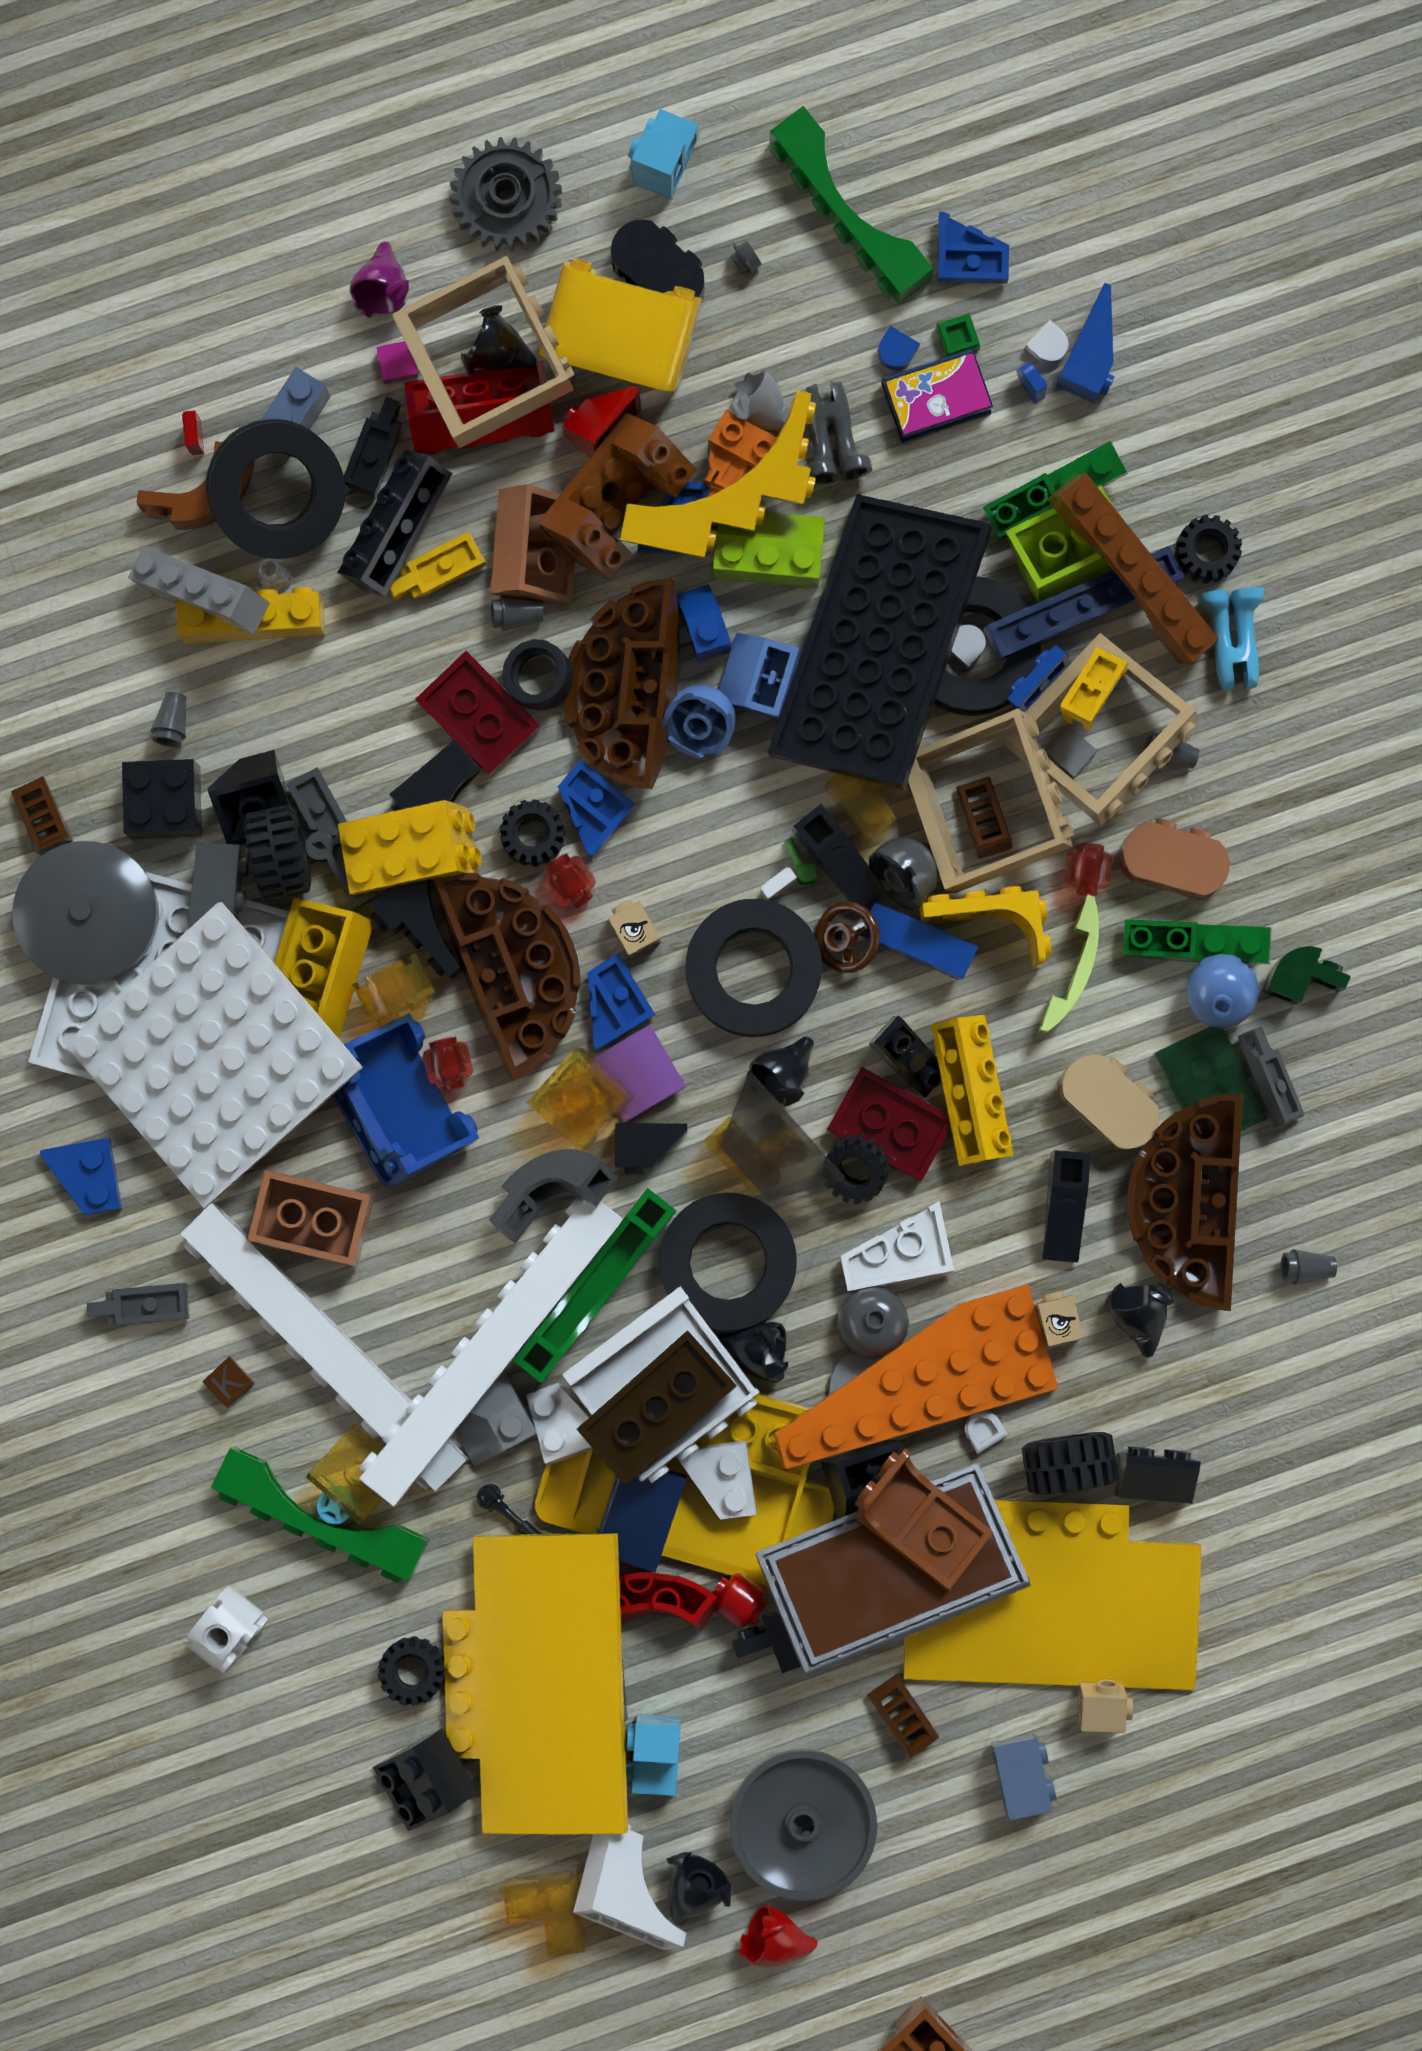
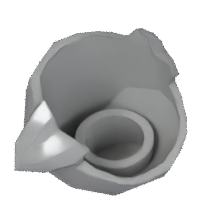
M762 370L757 374L753 372L747 373L744 379L734 384L738 391L733 403L729 406V412L762 430L780 432L787 420L789 409L783 401L777 381L766 370Z

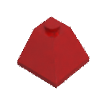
M632 386L587 399L579 408L574 405L562 420L564 423L562 426L564 437L587 456L591 457L626 412L636 417L641 411L640 390Z

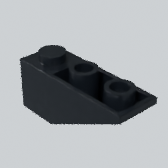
M822 804L793 826L792 833L849 902H855L868 908L887 893L845 832Z
M1059 1150L1050 1152L1042 1260L1074 1263L1079 1261L1088 1195L1091 1153Z

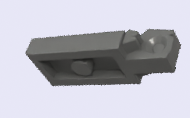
M1258 1027L1239 1035L1238 1039L1242 1053L1246 1055L1252 1078L1259 1088L1265 1103L1266 1112L1271 1118L1274 1127H1279L1303 1117L1304 1111L1278 1049L1272 1050L1263 1028Z
M187 1283L113 1289L112 1292H105L106 1301L86 1303L87 1317L107 1316L108 1325L115 1324V1326L190 1319Z

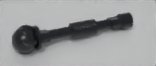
M487 1484L478 1490L477 1502L479 1506L489 1509V1512L495 1509L500 1514H503L517 1527V1531L520 1534H542L527 1520L523 1521L508 1508L509 1506L502 1501L505 1495H501V1490L498 1486Z

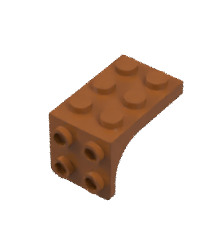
M905 1448L900 1455L893 1452L877 1475L880 1481L876 1484L871 1480L858 1496L855 1505L859 1509L854 1518L948 1592L994 1532L922 1475L911 1462L910 1451Z

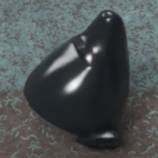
M494 305L479 312L484 317L480 332L468 354L461 353V360L470 376L475 373V368L492 371L510 368L534 369L537 364L536 357L518 332L499 315L502 311V305Z
M804 1036L787 1047L766 1051L757 1056L750 1063L746 1077L753 1093L760 1090L778 1103L784 1104V1107L800 1101L804 1095L802 1089L809 1075V1060L814 1041L810 1037Z
M1160 1282L1158 1286L1149 1284L1126 1288L1122 1283H1119L1113 1288L1107 1298L1111 1315L1115 1323L1136 1343L1145 1358L1152 1357L1158 1347L1166 1324L1167 1306L1174 1303L1172 1294Z
M766 1322L748 1327L736 1333H722L718 1336V1340L736 1364L745 1372L756 1378L775 1383L783 1380L784 1372L787 1370L789 1362H783L786 1351V1331L781 1323Z
M683 1852L666 1859L668 1864L673 1865L668 1893L671 1917L673 1922L679 1926L693 1917L708 1913L721 1902H723L725 1907H730L731 1884L723 1870L708 1859L691 1855V1852Z

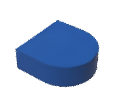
M890 326L879 344V360L889 369H902L911 362L920 347V343Z
M1029 362L1017 368V376L1033 403L1036 404L1044 399L1047 383L1038 369Z

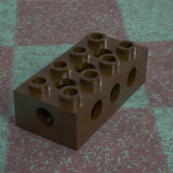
M687 1330L576 1430L621 1482L627 1486L734 1391L737 1385ZM682 1374L690 1375L695 1381V1388L687 1394L679 1393L674 1387L676 1377ZM652 1399H661L667 1404V1413L662 1418L655 1419L647 1414L646 1406ZM626 1423L635 1424L640 1430L639 1438L633 1443H624L618 1437L620 1427Z

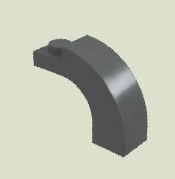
M562 1149L545 1153L521 1166L504 1182L502 1187L508 1195L489 1221L507 1239L516 1243L537 1214L552 1201L566 1196H575L597 1206L618 1177L601 1159L585 1151Z

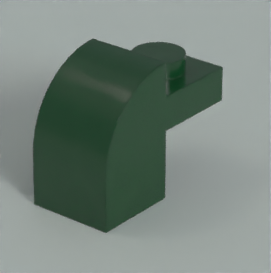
M1305 946L1290 951L1274 964L1262 992L1297 1005L1302 1002L1310 981L1341 992L1346 989L1351 975L1343 973V967L1337 963L1323 960L1322 964L1318 963L1322 949Z

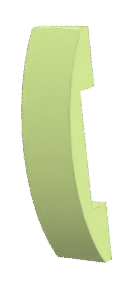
M1087 895L1083 899L1072 932L1085 936V940L1065 998L1061 999L1052 996L1048 1000L1038 1029V1033L1043 1035L1055 1027L1072 1009L1082 994L1092 972L1099 938V918L1094 896Z

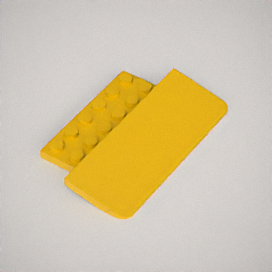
M758 1394L754 1397L757 1405L741 1417L737 1412H734L724 1420L728 1425L724 1430L712 1439L705 1434L695 1442L698 1447L746 1440L757 1514L720 1520L676 1456L665 1465L670 1470L687 1475L661 1556L728 1575L742 1573L757 1583L767 1585L755 1553L830 1523L835 1508L828 1485L806 1479L811 1462L783 1469L773 1434L810 1408ZM593 1449L554 1464H546L535 1501V1510L538 1517L549 1524L584 1534H597L596 1530L600 1526L615 1481L614 1472Z

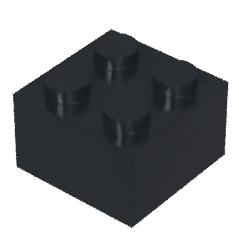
M194 759L122 762L124 834L131 839L202 836L200 765Z

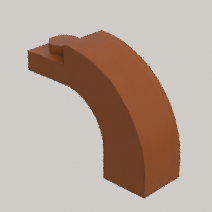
M215 441L214 453L222 442ZM254 461L245 470L241 479L240 499L243 498L249 487ZM206 479L200 486L185 493L138 490L137 505L141 511L146 513L147 517L159 520L167 519V515H171L170 522L176 530L197 529L216 522L207 500Z

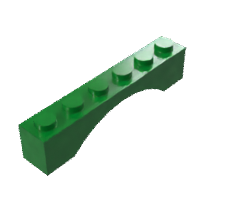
M804 106L770 130L769 150L773 157L780 164L782 162L786 163L792 171L790 176L800 190L806 188L814 198L812 199L814 208L822 217L828 216L835 225L833 229L837 237L844 244L850 243L857 252L855 257L860 266L865 271L871 270L878 278L877 285L888 299L893 297L900 304L932 279L934 268L912 241L893 237L877 230L862 220L845 203L836 189L828 170L825 154V132Z
M647 1188L588 1267L513 1361L540 1383H544L677 1212L676 1209Z
M236 1446L229 1448L211 1486L212 1489L219 1492L217 1498L234 1506H237L238 1502H242L252 1507L250 1510L252 1515L265 1521H270L271 1517L284 1522L282 1527L284 1530L299 1537H302L305 1532L317 1538L315 1544L330 1552H335L336 1548L350 1554L348 1557L349 1561L364 1568H368L369 1563L383 1569L380 1574L381 1576L399 1584L402 1579L406 1581L412 1579L430 1538L398 1523L381 1528L364 1529L327 1523L304 1510L287 1495L276 1480L267 1461Z

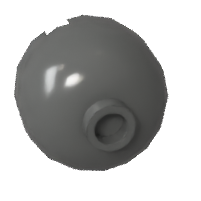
M908 837L890 839L878 847L869 857L870 869L879 881L883 879L892 889L887 891L886 895L904 908L911 910L922 905L938 885L939 871L931 848L926 843H920Z
M869 1287L857 1290L846 1298L839 1310L836 1326L839 1338L847 1350L860 1357L875 1360L882 1358L903 1343L908 1334L909 1318L905 1305L897 1295L885 1288Z

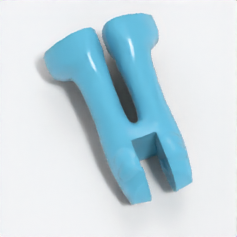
M1264 587L1241 588L1230 593L1237 633L1236 648L1232 646L1229 630V591L1215 590L1198 594L1197 601L1199 607L1208 615L1211 629L1219 638L1214 643L1217 677L1222 690L1233 691V663L1242 662L1245 688L1252 689L1257 687L1259 660L1254 635L1253 616L1254 610L1264 600Z

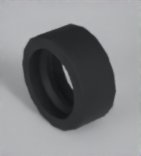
M532 639L520 643L510 651L504 662L502 677L506 690L519 704L530 710L544 711L556 707L566 699L572 689L574 673L570 660L556 645L547 640ZM538 655L548 656L557 665V679L553 686L545 693L530 695L519 684L520 670L524 663L532 657Z

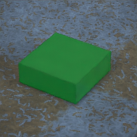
M970 313L936 324L935 328L945 357L951 356L952 353L957 354L969 349L974 351L980 349L981 345Z

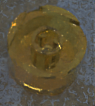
M417 953L409 956L412 961L409 965H406L404 960H400L365 977L367 985L363 987L360 982L352 984L370 1024L376 1021L378 1026L381 1027L400 1018L398 1011L407 1006L410 1007L411 1011H415L433 1002L430 995L435 993V990Z

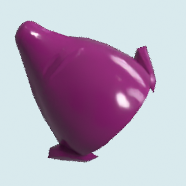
M386 241L381 242L371 260L358 270L350 282V294L354 300L353 305L363 315L371 318L373 313L398 312L406 304L409 280H406L404 271L398 264L390 243Z

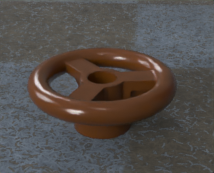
M841 902L831 906L823 913L816 926L815 938L820 948L822 960L828 967L841 973H854L869 965L876 956L880 944V930L875 917L866 907L855 902ZM845 912L857 914L862 918L854 925L831 922L835 916ZM869 930L868 947L865 953L855 961L854 946L858 941V936ZM844 932L847 936L845 942H843L842 935ZM828 948L832 951L841 952L843 962L834 958Z

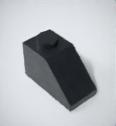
M615 1123V1167L623 1168V1175H644V1168H652L688 1133V1124Z

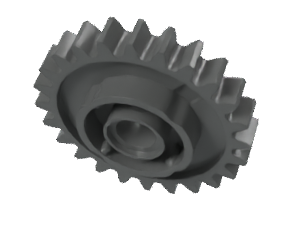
M499 137L498 144L495 147L488 140H485L484 151H480L475 146L472 147L474 158L470 159L462 156L465 168H455L454 173L459 180L450 181L451 190L456 193L449 195L451 204L457 205L452 209L454 218L462 217L459 221L460 229L470 228L468 234L471 240L481 236L482 247L493 241L496 251H499L501 245L506 243L510 252H513L516 242H519L526 249L527 239L530 237L539 242L538 231L542 230L549 233L550 225L547 221H557L558 216L553 209L562 207L561 199L556 197L562 194V186L554 184L559 180L558 171H550L553 167L552 160L542 161L543 150L541 148L531 153L529 141L522 148L518 147L515 137L508 146L505 145L503 138ZM504 189H510L515 192L514 196L508 200H502L497 197L498 193Z

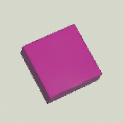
M405 341L377 347L384 384L419 377L416 362Z

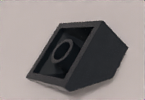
M275 750L239 759L208 787V794L227 844L242 845L246 843L244 822L247 813L288 804L291 805Z

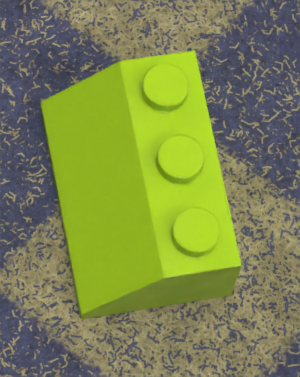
M1101 485L1098 486L1099 490L1103 493V495H1104V496L1107 498V500L1110 502V500H1109L1108 496L1106 495L1105 491L1103 490L1102 486H1101ZM1054 508L1005 531L1022 579L1036 604L1113 570L1084 539L1069 528Z
M765 512L762 525L755 524L754 531L717 524L713 578L818 588L825 517Z

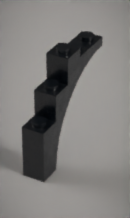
M453 740L389 794L395 802L390 808L393 811L442 800L454 803L461 791L480 773L479 767L460 744ZM430 879L387 888L369 903L375 910L370 917L383 932L390 928L396 935L404 927H408L409 930L404 935L417 950L422 946L425 947L432 956L427 962L440 977L446 973L451 979H454L463 971L448 950L436 923L431 900Z

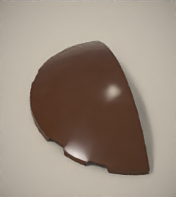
M672 578L657 579L633 586L631 588L632 592L617 602L608 601L591 618L592 626L583 640L575 642L569 656L574 679L572 689L566 699L563 700L566 723L573 729L575 737L579 742L578 749L594 767H598L604 773L611 776V779L642 789H653L662 767L669 743L667 739L669 736L667 725L664 727L662 721L669 703L677 695L679 617L675 581Z
M466 873L434 879L444 919L478 1011L511 1080L518 1079L537 1068L550 1057V1053L556 1048L561 1039H564L574 1020L577 992L581 981L578 956L573 941L561 919L549 905H543L538 899L529 894L527 888L505 878L498 880L482 877L479 873Z
M1243 1094L1219 1095L1196 1101L1195 1104L1175 1112L1153 1131L1155 1133L1154 1136L1145 1144L1143 1150H1140L1132 1168L1127 1193V1212L1133 1239L1138 1243L1140 1250L1146 1258V1264L1164 1284H1169L1184 1294L1186 1299L1205 1307L1224 1311H1231Z

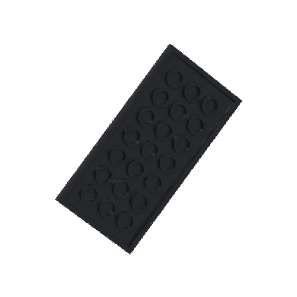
M856 494L767 751L770 757L905 790L992 532L990 523Z

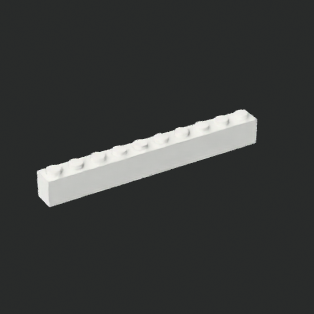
M579 1197L572 1202L565 1212L570 1216L562 1227L555 1224L542 1240L547 1244L539 1256L535 1252L531 1253L520 1267L525 1273L515 1284L510 1280L497 1296L502 1302L494 1312L487 1308L475 1323L479 1330L473 1338L469 1340L464 1337L451 1354L456 1357L448 1369L442 1365L428 1382L433 1386L424 1398L420 1394L415 1397L405 1410L410 1416L400 1427L395 1423L383 1437L382 1441L386 1443V1446L378 1456L371 1452L358 1468L363 1472L359 1480L392 1507L396 1506L621 1223L623 1218L600 1201L597 1206H594Z
M211 1203L180 1233L187 1240L183 1246L196 1259L203 1256L212 1265L208 1270L210 1274L222 1285L228 1282L237 1291L233 1295L235 1299L248 1311L253 1307L262 1316L259 1323L272 1336L279 1333L288 1342L284 1348L298 1362L304 1358L313 1367L309 1372L312 1377L324 1388L329 1384L338 1393L335 1397L336 1401L349 1413L355 1410L364 1419L360 1423L361 1426L373 1438L376 1439L379 1435L383 1438L395 1423L400 1427L410 1416L405 1410L412 1400L255 1242L247 1241L248 1235L217 1204ZM448 1439L416 1479V1482L426 1491L430 1487L437 1491L469 1458Z

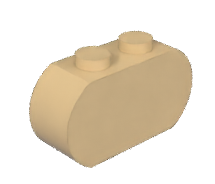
M1087 1055L1074 1061L1063 1072L1059 1083L1061 1101L1113 1149L1131 1150L1144 1145L1154 1136L1155 1133L1153 1131L1159 1125V1109L1157 1104L1151 1100L1154 1094L1141 1082L1135 1085L1125 1076L1128 1070L1114 1057L1108 1060L1103 1055Z

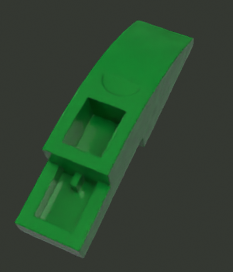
M1109 441L1048 475L1044 473L983 506L998 538L1006 537L1005 531L1053 509L1047 499L1073 476L1087 473L1097 487L1101 485L1103 488L1127 475L1128 473L1112 442Z
M1125 919L1123 956L1200 963L1206 957L1225 954L1240 958L1244 964L1270 965L1271 927L1198 924L1197 922Z

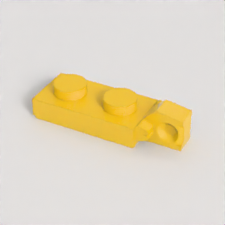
M466 532L407 562V566L400 570L402 577L393 582L389 591L395 601L410 594L413 595L414 599L421 596L424 597L485 566L486 562L470 532Z

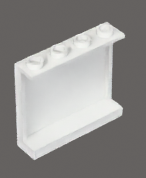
M681 1286L562 1374L590 1414L593 1415L688 1330L737 1385L734 1391L637 1476L641 1482L647 1478L651 1483L655 1482L669 1471L665 1464L676 1456L681 1461L687 1458L699 1448L695 1442L702 1436L707 1434L712 1439L728 1426L724 1421L734 1412H737L741 1417L757 1405L754 1397L760 1393L757 1388H754L691 1304L689 1297ZM682 1374L674 1380V1387L679 1393L687 1394L695 1388V1381L690 1375ZM652 1399L646 1406L647 1414L655 1419L662 1418L668 1410L667 1404L661 1399ZM632 1423L622 1425L618 1432L619 1439L624 1443H633L640 1435L639 1428Z

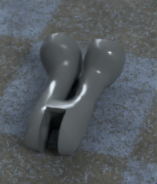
M830 381L832 402L821 404L817 384L806 387V392L812 393L810 402L816 403L813 422L809 424L814 459L807 466L811 468L810 476L815 477V484H831L837 481L838 478L829 442V425L833 426L835 432L841 480H854L872 471L869 457L858 454L851 429L849 404L841 381Z

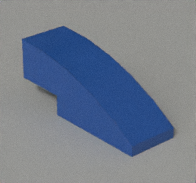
M877 903L872 904L869 911L873 914L879 926L880 946L956 980L964 979L978 946ZM866 930L860 936L869 940V930Z

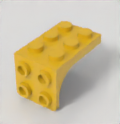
M447 800L338 824L349 894L352 895L427 879L479 873L478 867L482 866L480 850L474 845L472 832L476 831V823L472 812L468 811L465 806Z
M1021 886L1001 888L1000 893L986 896L985 890L965 892L964 897L950 900L949 894L933 895L928 897L926 903H922L918 911L919 920L929 925L985 918H1002L1014 923L1023 931L1028 940L1033 970L1041 969L1046 960H1048V956L1052 955L1050 936L1043 935L1042 925L1047 920L1045 899H1039L1038 890L1022 892Z

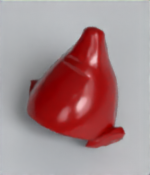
M763 1904L754 1912L747 1929V1934H742L740 1937L741 1948L739 1949V1956L756 1966H781L813 1952L818 1942L814 1937L805 1934L781 1909Z

